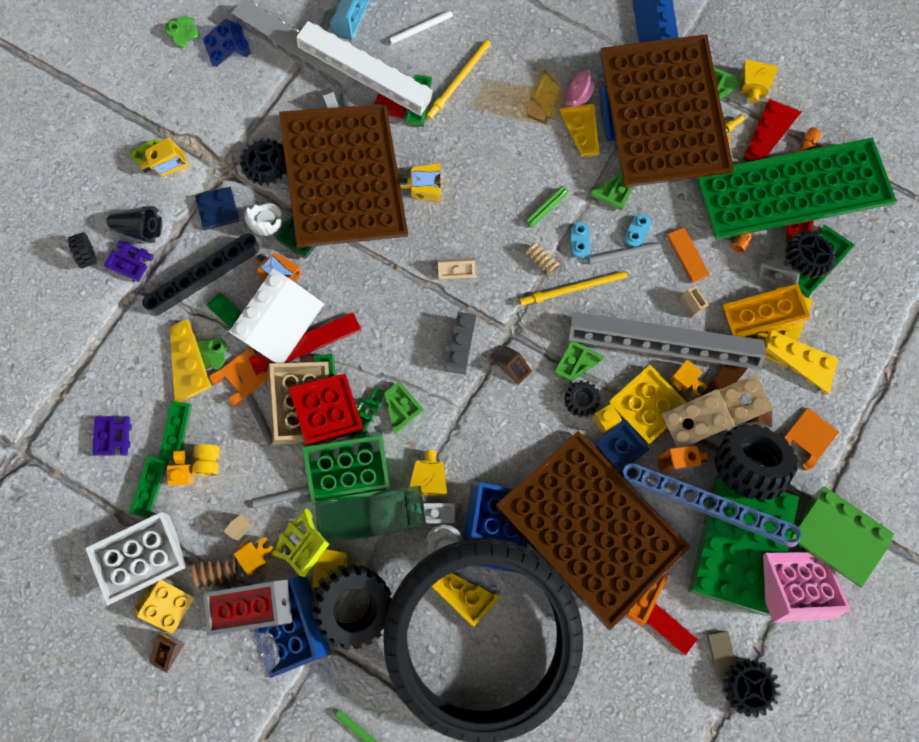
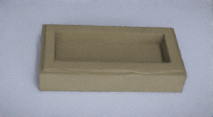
M728 631L707 635L717 677L727 676L725 674L726 671L733 673L734 671L730 666L735 665L737 667Z

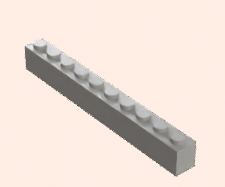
M578 312L572 313L568 341L761 370L766 356L764 340Z

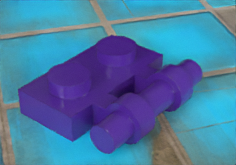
M119 241L117 247L121 249L120 252L112 250L104 267L139 282L148 267L145 263H142L143 260L152 261L154 255L148 253L146 249L134 247L132 243ZM132 253L136 256L133 259L131 257H128V254Z
M115 416L95 417L93 456H115V448H120V456H128V448H131L129 431H132L129 416H123L122 423L117 424V417ZM116 431H121V441H116Z

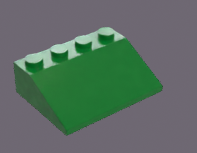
M382 431L330 438L306 446L304 443L302 449L312 505L391 493Z

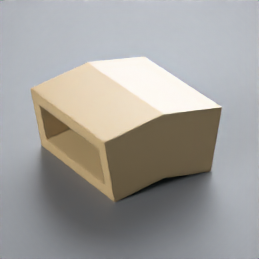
M697 286L688 289L680 297V301L691 318L699 315L709 306Z
M241 514L232 520L223 532L234 540L239 541L254 526L247 516Z

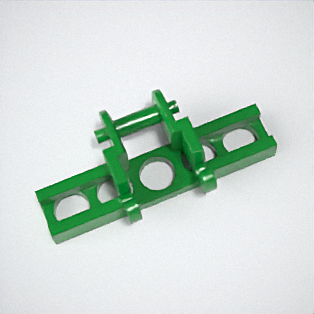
M375 387L370 399H367V401L363 397L362 399L358 398L360 402L357 405V410L360 414L361 423L363 419L367 420L366 424L362 423V426H364L362 432L355 431V433H365L369 424L374 422L373 417L377 409L382 407L380 403L385 395L384 390ZM377 392H381L379 398L375 397V394ZM363 403L367 405L364 412L359 411ZM373 409V414L367 415L366 411Z

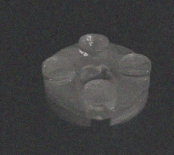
M255 632L243 639L242 648H239L238 656L240 664L245 671H250L253 673L252 675L260 676L269 673L279 663L278 646L271 633ZM258 649L261 651V658L256 656Z

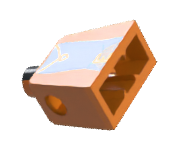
M261 253L255 259V262L260 265L257 273L263 282L273 268L293 282L302 274L298 265L277 253H273L269 258Z
M697 446L669 449L656 456L660 474L667 475L697 468L702 463L707 462L708 456L706 451H699Z

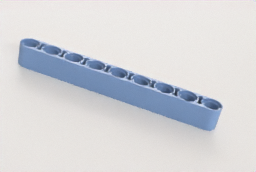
M628 464L623 470L624 477L630 485L783 545L793 547L800 542L801 530L794 524L637 464ZM631 471L638 472L635 478H629L628 475ZM655 478L657 482L655 485L650 486L647 484L648 479ZM674 485L676 490L673 493H668L665 491L666 487ZM689 492L696 495L691 501L684 498ZM707 500H713L715 506L706 508L704 503ZM730 507L735 510V514L727 516L723 511ZM747 515H752L756 521L753 524H747L743 519ZM772 523L776 526V530L768 532L764 529V525ZM793 531L796 533L797 538L795 540H788L785 537V533Z

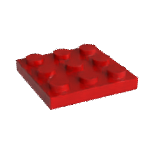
M346 373L288 389L305 446L363 429Z

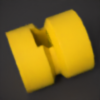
M207 444L195 445L193 457L196 461L192 463V474L217 476L219 464L216 460L220 458V447Z

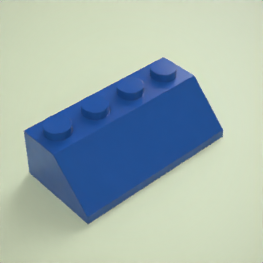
M632 0L639 43L679 38L673 0Z

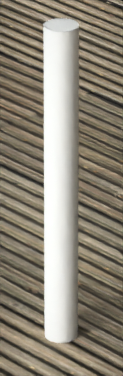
M449 10L390 37L389 41L391 45L453 17V14Z

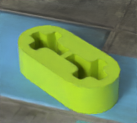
M152 139L135 148L131 153L133 161L140 166L141 162L147 160L146 149L159 143L161 140Z

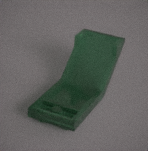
M421 486L408 487L369 497L328 500L315 503L318 532L321 533V536L328 543L377 537L427 526Z

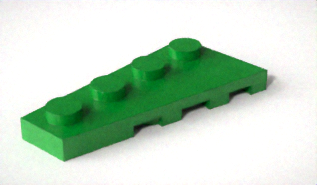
M825 224L819 235L823 234L825 240L829 239L828 243L833 245L832 250L836 251L834 256L837 259L830 272L819 279L804 278L803 274H800L798 285L802 295L807 298L814 293L855 246L854 243Z

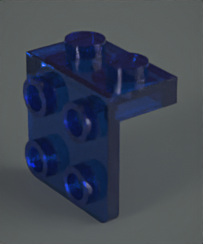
M226 18L203 38L210 61L215 67L219 66L234 52L245 57L251 54L249 43L245 39L241 25Z

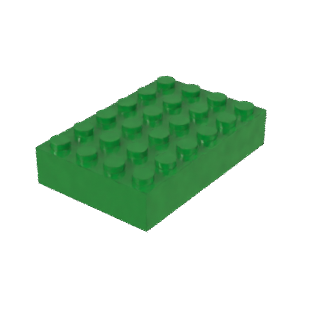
M719 475L714 478L711 493L794 524L799 501L798 496L783 492L782 495L771 500H767V498L763 501L757 500V498L749 499L746 498V495H739L736 493V490L726 486L727 483L722 481ZM709 500L708 508L714 507L715 502ZM728 507L723 513L727 516H732L735 514V510ZM706 514L688 592L761 615L770 616L765 603L763 555L765 553H788L789 546ZM747 515L743 519L747 524H753L756 521L752 515ZM767 523L764 525V529L768 532H773L776 530V526L772 523ZM792 531L785 533V537L788 540L791 539Z

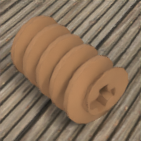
M233 557L231 564L228 558H225L223 565L220 559H217L215 566L212 560H209L207 567L201 561L199 568H197L194 562L192 576L196 587L201 588L203 584L206 587H210L211 583L214 586H218L219 583L226 585L228 581L230 584H234L238 576L236 557Z

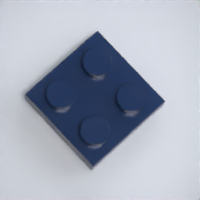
M231 186L195 195L204 231L240 222Z
M626 419L594 442L608 462L619 473L624 470L626 465L634 463L650 450Z

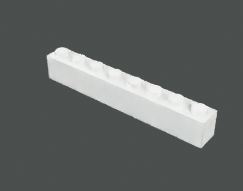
M308 21L297 36L298 48L419 116L422 115L431 101L432 90L428 86L414 81L412 77L405 76L396 68L384 64L380 59L371 57L364 50H359L352 46L351 43L337 38L335 34L328 33L317 24H312Z

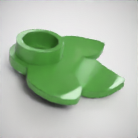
M179 17L176 21H168L165 24L166 34L180 47L186 48L188 40L200 37L198 29L193 26L195 20L191 17Z
M221 338L199 341L197 345L205 369L211 366L215 370L221 368L225 362L226 342Z

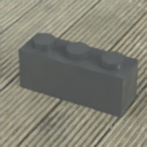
M457 312L447 362V372L466 375L476 324L475 314Z

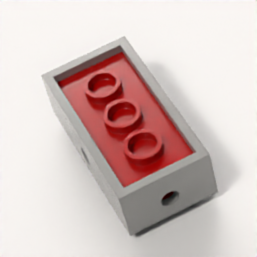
M288 580L203 593L207 636L292 623Z

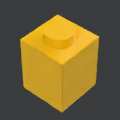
M612 404L596 412L592 417L601 434L611 430L622 421Z

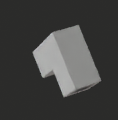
M330 87L319 91L326 108L339 107L334 92Z

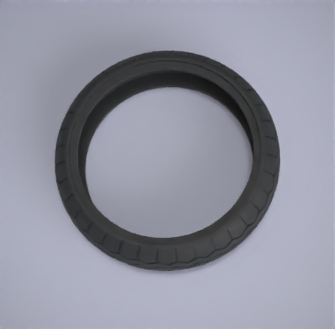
M492 538L467 539L448 544L432 552L416 564L402 580L391 600L385 619L383 632L384 657L389 677L397 694L406 707L425 725L442 735L464 742H503L522 736L537 728L549 719L567 698L576 681L582 660V620L577 603L568 585L555 568L541 556L521 545L505 540ZM476 565H494L514 570L526 576L543 590L555 617L556 646L546 674L538 685L525 697L499 709L469 710L442 700L424 684L411 661L407 643V632L417 604L436 582L459 569Z

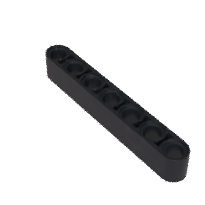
M250 233L240 236L147 294L142 300L143 307L153 316L161 315L250 259L260 250L255 236ZM253 242L252 246L246 247L248 243ZM238 252L236 256L230 257L232 253ZM222 262L220 266L214 267L216 263ZM206 272L204 276L198 277L200 273ZM189 282L188 286L183 287L184 283ZM173 292L171 297H166L168 293ZM157 302L155 307L150 308L152 303Z

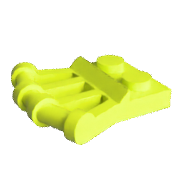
M304 509L300 516L293 521H289L287 529L279 535L280 538L275 551L273 550L271 553L272 556L286 560L303 577L307 575L329 545L321 536V533L315 529L312 521L313 515L308 509ZM303 522L307 530L306 533H304L299 526ZM293 533L300 538L297 545L291 540ZM285 545L292 551L290 555L283 554Z

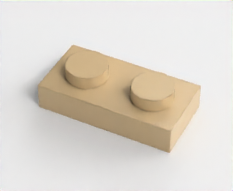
M475 258L438 260L439 280L476 278Z

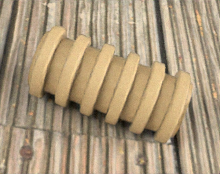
M538 242L533 243L527 249L526 255H530V259H534V263H538V266L542 267V270L546 271L547 275H551L559 267V262H555V258H551V255L547 254L546 250H542L543 247H539Z

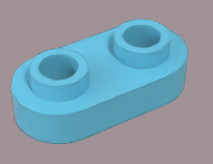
M638 214L634 217L624 238V242L629 248L641 246L651 226L649 216ZM635 235L638 239H633L632 236Z
M583 222L575 223L570 232L571 254L577 259L585 258L590 250V231L588 225ZM577 246H582L584 249L580 250Z

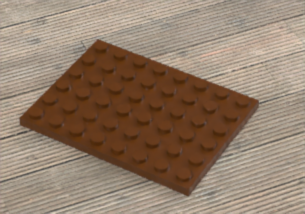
M707 34L602 47L600 49L624 188L730 174L734 171Z
M386 104L279 112L297 248L408 237Z
M579 431L571 436L495 505L499 513L539 556L555 568L573 593L608 630H611L690 548L687 542Z

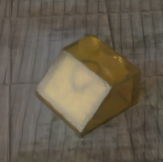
M543 70L530 97L527 116L547 125L549 119L553 120L556 113L555 106L556 104L560 105L563 98L561 94L562 86L548 70Z

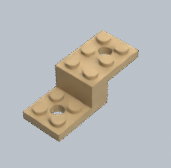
M754 374L663 413L662 416L677 448H681L721 433L774 409L757 374ZM749 394L752 397L751 404L743 405L740 401L742 395ZM687 418L694 421V427L690 430L683 426V422Z

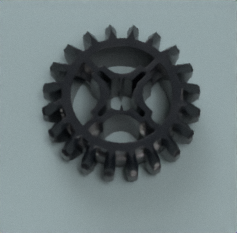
M261 137L260 142H256L253 139V145L247 143L248 149H243V155H240V166L246 178L254 184L258 182L261 186L264 182L269 186L271 181L276 184L277 178L282 180L281 174L286 175L287 173L283 145L281 143L278 144L275 139L272 142L269 138L263 141ZM256 157L255 162H253L254 165L251 166L253 159ZM278 157L277 164L273 166V163L276 161L275 159Z
M802 230L794 234L787 242V247L784 250L786 252L785 258L789 259L787 264H791L793 266L792 269L799 270L804 278L810 277L811 279H819L830 272L837 259L834 256L836 251L832 250L833 245L828 243L829 239L825 240L823 238V234L818 235L816 231L811 232L810 230Z
M745 658L744 663L738 660L737 667L731 665L730 668L734 672L726 671L725 674L729 676V680L723 679V683L728 684V687L722 689L723 692L729 693L725 699L732 701L730 707L737 708V713L739 714L744 712L745 716L750 717L752 714L755 718L759 717V712L761 715H767L766 709L772 711L771 703L778 704V701L774 699L775 695H781L780 692L776 691V688H779L781 685L774 683L778 676L771 675L773 669L771 667L766 668L765 662L759 663L758 659H753L751 662L749 658ZM755 670L759 675L750 679L743 673ZM738 680L741 683V689L739 690V692H737ZM750 684H754V692L749 691L751 689L749 688ZM764 684L766 686L765 694L762 691ZM754 697L760 702L754 705H746L743 701Z

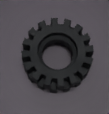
M85 232L68 237L70 252L73 254L72 257L80 269L97 264L96 253Z
M580 380L578 383L576 381L573 385H570L564 398L565 406L568 407L567 410L569 412H573L572 415L574 416L577 414L579 415L578 417H588L595 412L600 404L601 394H599V389L595 388V384H589L590 381L583 382V380ZM584 392L588 394L590 402L585 406L579 405L575 400L577 393Z

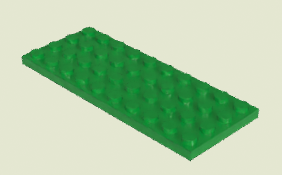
M873 137L733 165L734 171L730 174L696 178L715 240L894 205L897 202Z

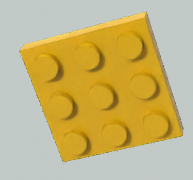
M651 365L645 368L608 402L609 405L612 404L623 420H627L647 445L668 428L662 414L687 403Z

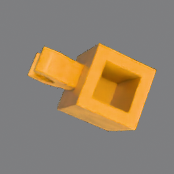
M686 360L669 380L675 390L682 391L683 393L691 387L692 395L697 398L701 395L697 391V387H700L702 390L707 388L705 383L697 380L702 371L689 360Z
M174 451L175 465L167 466L168 486L194 484L192 464L185 465V451Z
M267 537L259 540L258 548L252 542H245L234 553L246 574L252 575L267 564L263 555L270 553L274 549L272 545L267 549L263 547V544L268 540Z

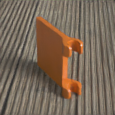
M251 347L209 377L214 385L219 384L226 377L235 387L238 393L229 398V402L233 407H237L248 394L254 392L268 381V371L257 376L255 375L248 359L256 355V352Z
M808 407L783 439L785 438L789 445L791 442H794L810 455L802 464V467L808 471L816 465L818 459L839 432Z

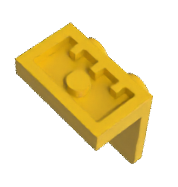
M162 579L146 588L134 607L133 612L137 617L173 634L192 604L194 597Z

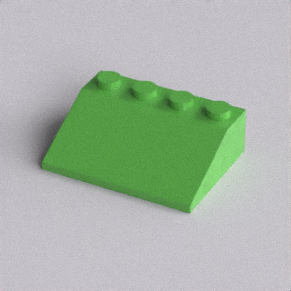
M825 486L812 495L797 524V527L801 530V539L798 545L860 588L863 587L887 551L894 536V533ZM793 532L791 540H795L797 538L795 532Z

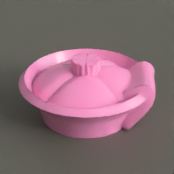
M588 70L580 72L570 84L566 96V106L582 105L591 97L595 83L591 79V74Z

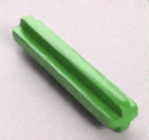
M564 186L559 187L526 218L527 225L530 227L535 226L568 194V190Z

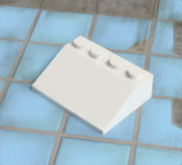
M273 268L229 332L271 361L284 363L324 303Z
M160 512L85 548L107 605L186 568L176 530L170 516L164 512Z

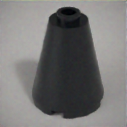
M143 206L112 212L106 220L110 230L146 243H155V238L160 237L162 231V217H158L157 212L159 210L155 206Z

